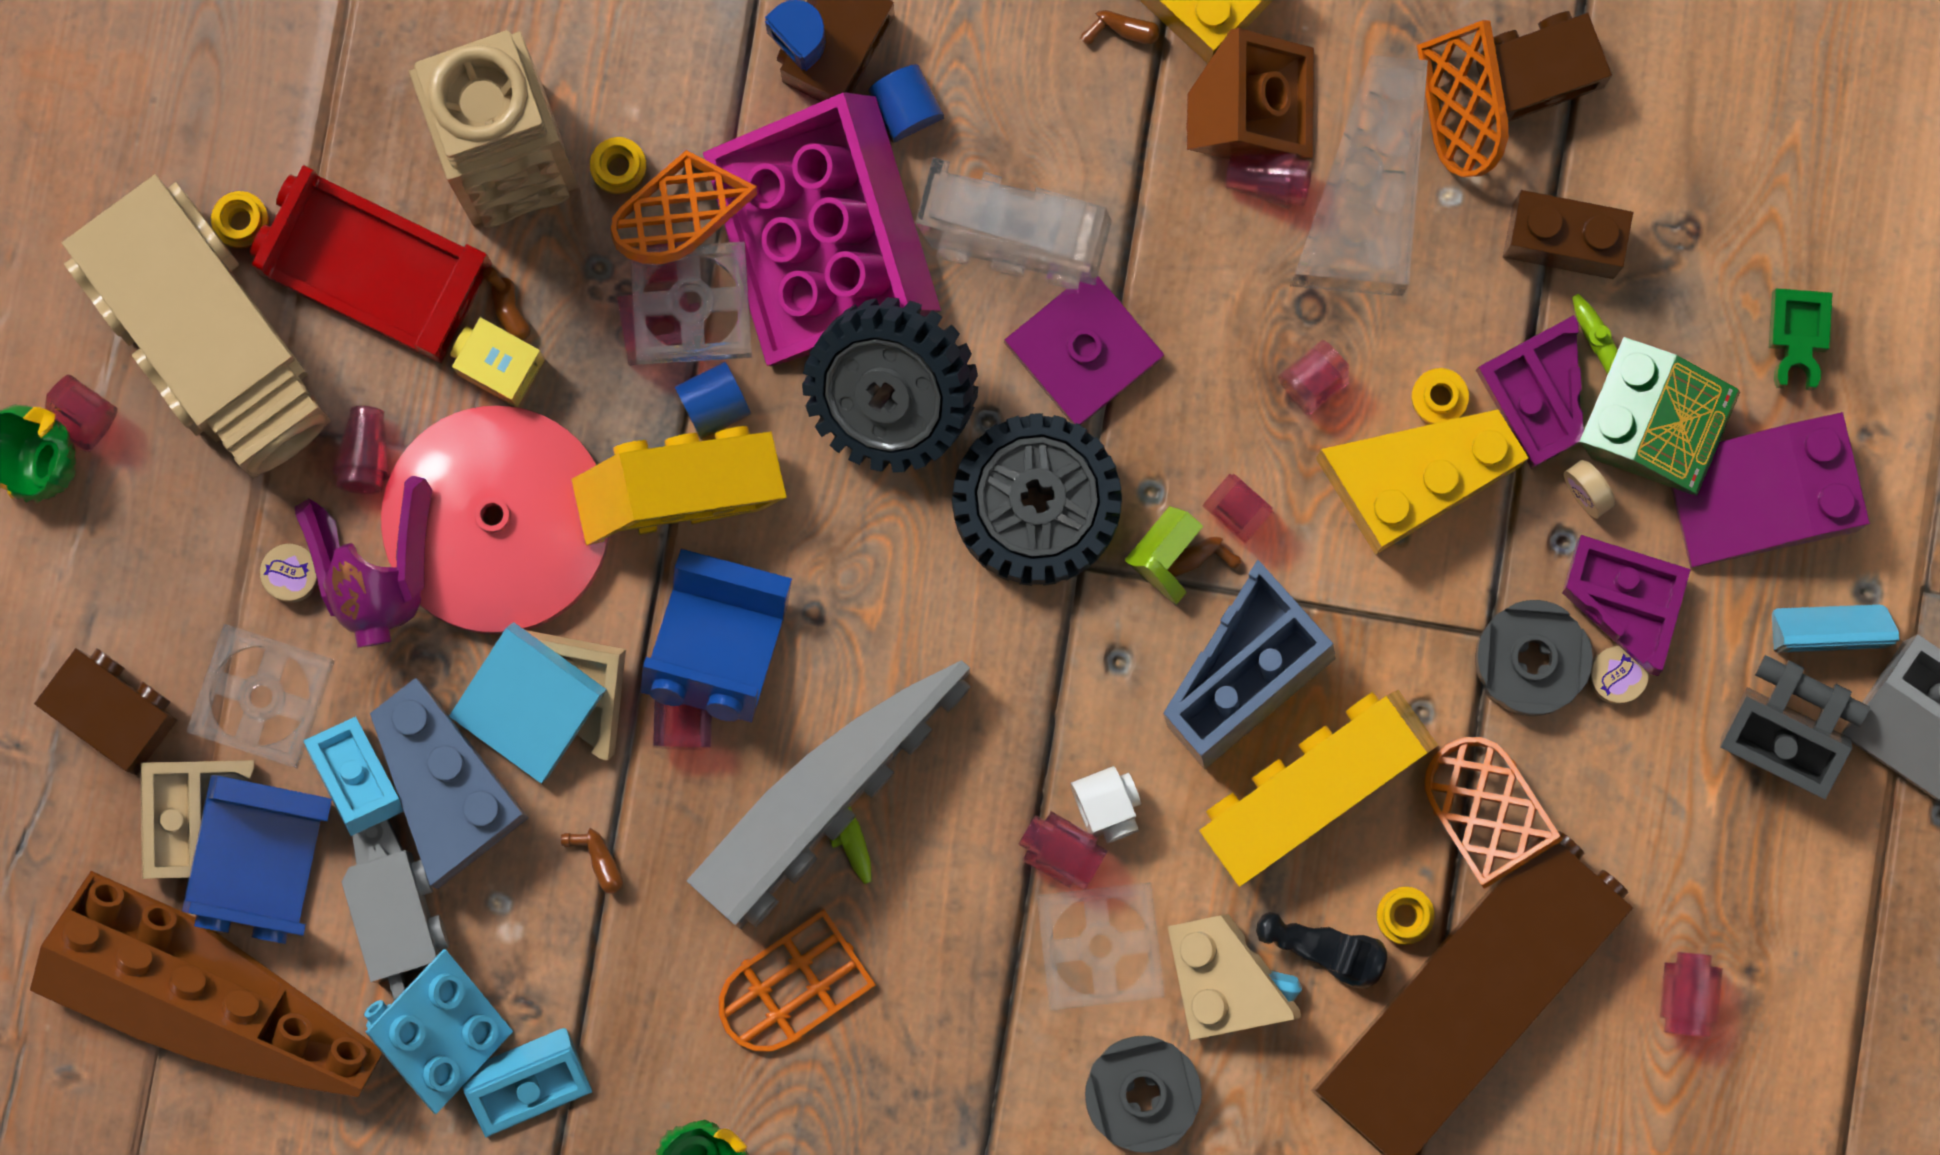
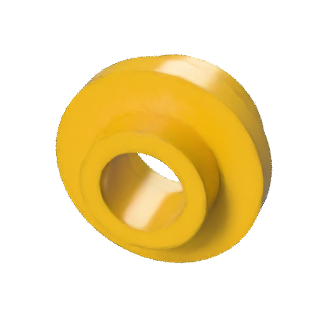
M613 137L604 140L594 149L590 158V172L593 180L602 190L608 193H628L641 184L646 174L647 163L642 149L635 142L624 137ZM615 158H624L629 162L627 172L621 176L612 175L608 171L609 163Z
M235 191L224 195L215 204L211 214L213 230L224 244L233 248L251 247L263 225L268 226L269 224L268 212L262 201L255 195L244 191ZM238 212L250 214V224L243 230H235L231 226V220Z
M1435 368L1426 371L1417 379L1412 389L1411 401L1415 412L1422 420L1429 424H1435L1460 418L1467 408L1469 391L1463 378L1456 372L1446 368ZM1437 386L1448 389L1451 394L1450 403L1444 406L1435 404L1430 396L1431 389Z
M1398 887L1389 891L1380 900L1376 911V920L1380 931L1387 939L1397 944L1407 945L1422 940L1428 935L1434 923L1435 915L1431 901L1423 892L1413 887ZM1400 905H1408L1415 912V920L1409 927H1402L1395 921L1394 913Z

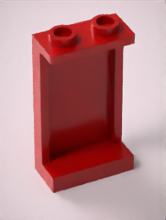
M305 165L301 167L297 177L290 174L278 193L276 205L281 208L271 227L263 225L252 243L250 255L255 257L252 267L260 276L441 364L484 281V269L492 266L488 255L468 244L463 247L318 176L313 169Z

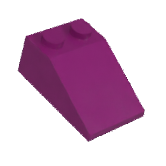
M1843 412L1790 423L1719 442L1697 496L1671 487L1690 568L1855 533L1870 524Z

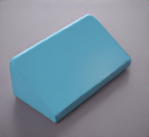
M1880 604L1777 608L1772 612L1773 646L1777 653L1885 649L1899 641V631L1888 609Z
M566 1028L556 1030L486 1060L462 1086L485 1138L592 1093V1088Z

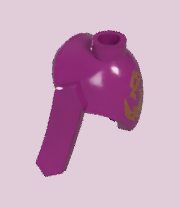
M412 475L404 482L396 549L397 567H380L366 562L357 553L353 543L344 544L339 547L336 521L323 507L310 498L295 506V515L310 550L321 597L330 616H335L344 628L355 633L357 648L392 642L389 629L402 626L411 620L421 604V590L424 588L425 536L433 491L426 478Z

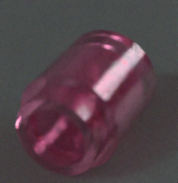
M1053 811L1049 813L1046 820L1035 815L1018 844L1028 850L1022 861L1068 888L1073 883L1083 890H1086L1108 850L1096 844L1099 838Z
M1677 952L1676 963H1664L1660 1018H1665L1664 1033L1711 1037L1712 1023H1718L1723 968L1711 967V955Z

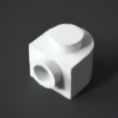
M1112 766L1070 783L1090 839L1104 835L1106 842L1110 843L1139 831L1133 808L1141 805V801L1129 773L1119 776L1116 768Z

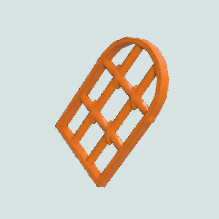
M823 909L753 958L746 959L741 963V966L725 980L719 995V1017L726 1033L738 1045L753 1051H776L791 1043L799 1042L804 1034L876 985L854 954L852 944L846 942L825 909ZM823 917L834 934L801 955L791 939ZM839 941L852 960L819 981L809 965L814 963L812 959ZM784 945L792 956L788 960L790 964L761 983L751 966ZM857 967L868 984L835 1005L826 991H830V985ZM800 968L810 985L806 986L808 990L779 1009L768 994L773 991L771 987ZM743 972L752 986L747 988L749 992L725 1008V997L729 987ZM818 995L828 1011L795 1033L786 1020L791 1017L789 1013ZM759 996L769 1010L765 1014L767 1018L741 1036H738L731 1029L727 1017ZM776 1022L788 1038L770 1046H756L748 1042Z

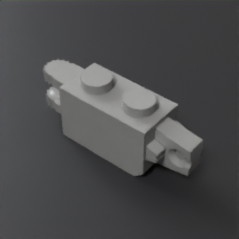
M387 819L352 835L356 865L349 867L341 882L370 982L381 983L389 981L395 1001L408 987L405 975L424 970L441 950L449 948V941L441 916H430L425 895L432 893L433 887L428 882L422 861H414L413 854L403 850L390 820Z

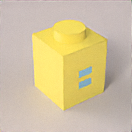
M481 317L474 329L466 326L462 330L450 354L456 359L452 368L458 376L517 408L545 361L539 349Z

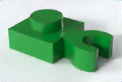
M1779 288L1772 292L1768 348L1785 349L1784 359L1779 362L1774 371L1776 388L1787 386L1788 371L1791 367L1801 368L1805 372L1806 390L1813 391L1817 388L1821 379V370L1812 354L1813 352H1826L1829 350L1833 293Z

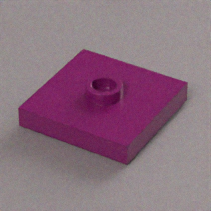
M1092 268L1004 339L1005 345L1071 423H1078L1079 425L1084 424L1164 358V353Z

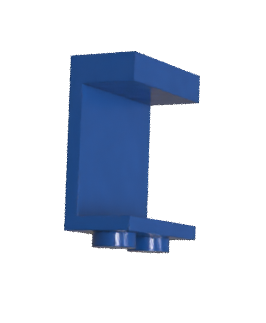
M681 549L674 569L673 590L651 658L646 657L643 664L641 693L650 695L654 700L664 705L679 706L685 704L706 710L711 716L720 720L736 721L740 719L752 723L787 611L792 578Z
M211 775L182 912L195 914L194 926L229 933L231 922L254 926L252 938L286 944L288 933L303 936L306 924L299 922L321 821H328L332 799Z

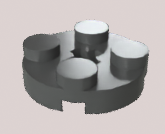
M1542 600L1517 602L1496 614L1482 631L1475 653L1476 671L1488 698L1499 703L1508 711L1525 716L1550 714L1572 702L1586 685L1593 662L1592 646L1584 629H1581L1578 622L1564 608L1555 603ZM1530 642L1538 643L1540 653L1549 655V664L1539 666L1537 674L1528 673L1526 664L1519 663L1518 653L1526 652Z
M1153 1036L1129 1037L1109 1046L1092 1064L1085 1085L1086 1108L1095 1128L1112 1144L1134 1152H1155L1178 1142L1193 1125L1201 1104L1200 1079L1191 1060L1173 1044ZM1138 1077H1144L1147 1085H1157L1159 1088L1160 1096L1151 1099V1110L1141 1111L1138 1103H1128L1126 1092L1134 1089V1079Z

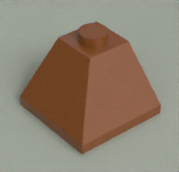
M1242 28L1231 29L1187 94V150L1224 159H1312L1314 48Z

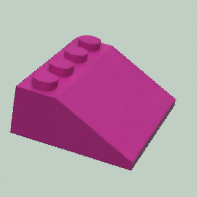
M843 92L703 152L705 160L757 186V195L731 217L724 226L767 366H775L811 355L809 353L828 326L846 309L855 304L859 307L866 300L877 298L880 305L887 297L899 298L900 308H904L909 301L922 304L920 315L924 317L932 310L935 312L941 311L876 96ZM711 180L713 189L716 191V182ZM723 182L724 190L735 189L734 187ZM737 197L725 198L726 207Z

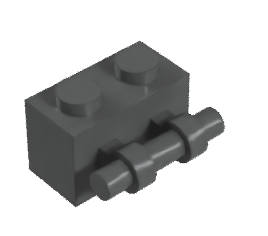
M1765 655L1755 676L1775 685L1770 697L1748 687L1746 688L1721 737L1720 748L1826 800L1852 750L1851 738L1833 729L1839 718L1861 727L1870 706L1850 697L1852 691L1838 684L1831 688L1803 674L1804 667L1790 660L1785 665ZM1792 694L1822 708L1816 721L1786 706Z

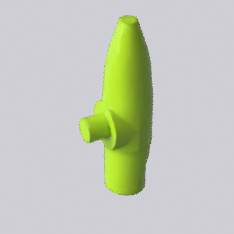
M1576 294L1572 297L1577 320L1591 348L1608 374L1618 352L1611 337V331L1604 325L1594 308L1580 294Z
M854 818L845 830L834 841L830 839L833 848L843 846L853 870L863 884L872 882L871 861L859 821Z

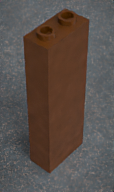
M1558 831L1563 839L1561 842L1492 885L1311 1090L1382 1155H1416L1633 909L1623 899L1628 894L1627 889L1605 870H1601L1598 875L1580 861L1585 854L1584 851L1561 831ZM1535 837L1527 846L1526 851L1545 839Z

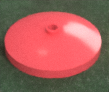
M499 405L482 406L460 411L443 418L427 428L406 448L397 461L386 485L382 501L381 532L388 561L391 567H397L396 549L404 482L412 475L426 478L433 491L427 518L424 588L421 590L420 605L436 618L454 627L481 634H502L506 627L513 622L524 630H530L552 621L567 611L585 594L601 569L607 553L610 536L605 538V541L602 543L586 546L571 480L596 466V463L581 442L557 422L527 409ZM498 506L503 511V518L497 525L490 526L483 521V517L488 515V507Z

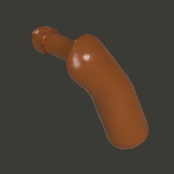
M1102 10L1095 13L1099 18L1080 37L1085 44H1092L1096 36L1108 26L1124 39L1154 44L1159 38L1160 31L1156 23L1128 17L1109 10Z
M492 267L485 268L483 278L493 285L491 290L499 322L506 332L521 340H525L530 335L531 328L516 306L513 281L506 277L501 278Z
M1209 537L1184 549L1169 567L1168 571L1174 577L1199 568L1213 553L1224 560L1231 569H1236L1242 561L1239 556L1234 555L1221 544L1223 538Z
M589 828L588 834L564 833L561 835V845L564 847L588 845L593 871L604 892L613 894L622 888V876L602 836L597 831Z

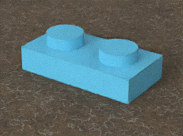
M356 716L303 740L307 752L350 836L404 812L399 797Z

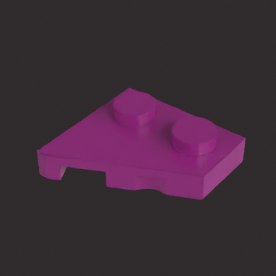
M1574 315L1476 369L1494 404L1527 454V462L1531 469L1581 443L1580 440L1584 432L1583 412L1580 407V391L1582 390L1581 367H1578L1577 349L1579 329L1578 321Z
M1581 535L1575 546L1562 594L1649 674L1659 676L1664 668L1691 569Z

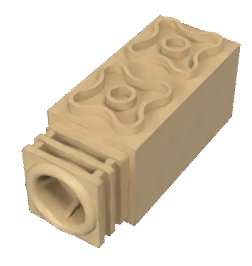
M506 30L420 60L414 64V69L409 70L447 181L472 225L483 222L484 227L489 228L507 223L525 213L558 205L570 198L568 191L579 188L542 82L520 31L511 34Z
M154 174L61 242L72 257L64 263L65 267L93 302L118 337L121 336L128 346L133 343L138 345L140 349L134 352L132 357L160 392L181 423L186 428L188 427L195 436L204 431L215 442L222 440V444L235 457L234 460L252 478H256L258 475L274 469L296 455L331 422L329 416L319 406L320 404L302 382V379L308 375L231 272L240 264L177 182L167 188Z

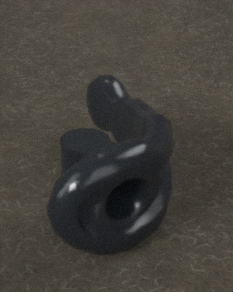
M1273 912L1262 915L1257 923L1256 933L1259 941L1267 944L1274 942L1282 950H1291L1304 960L1318 963L1340 982L1354 988L1367 989L1380 980L1385 970L1387 950L1384 943L1379 939L1366 935H1348L1331 927L1311 928L1298 923L1285 924L1279 914Z

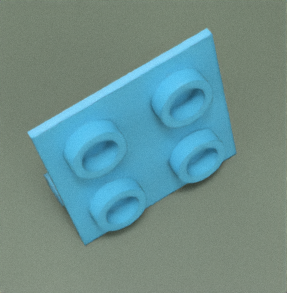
M445 949L436 956L392 1004L386 1005L382 1000L371 1004L364 1013L368 1020L365 1033L433 1114H437L513 1032Z

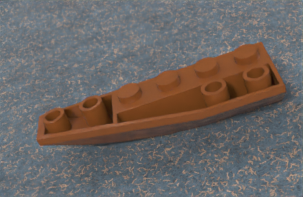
M90 871L40 947L30 991L136 1039L193 1060L243 1075L295 1087L359 1097L383 1054L370 1040L214 930L194 926L196 917L93 871Z

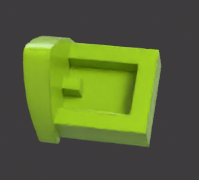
M1169 506L1137 546L1128 554L1125 561L1167 599L1177 605L1187 592L1168 569L1203 528V525L1189 512Z

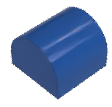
M789 0L779 4L765 16L767 34L801 70L807 71L820 59L825 49L826 38L823 19L813 5L801 0Z
M917 64L903 67L886 75L874 83L868 90L870 96H876L884 125L893 143L944 119V114Z
M726 362L674 387L700 439L751 414L746 400Z

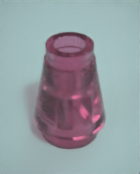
M1298 153L1231 155L1227 168L1226 188L1237 190V192L1286 209H1290L1292 204L1304 206L1310 188L1312 162L1299 159Z
M355 406L350 409V417L347 421L332 472L337 475L336 485L339 489L358 494H375L382 491L383 481L390 477L384 423L385 412L371 406Z

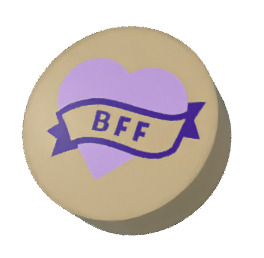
M1580 460L1564 472V479L1571 493L1582 508L1593 518H1599L1615 506V497L1610 486L1591 463Z
M279 545L270 550L261 563V582L267 592L280 601L288 603L302 601L308 598L318 586L311 554L299 545Z
M1613 646L1605 649L1594 658L1589 683L1593 692L1601 700L1610 704H1625L1636 699L1645 690L1649 673L1620 646Z

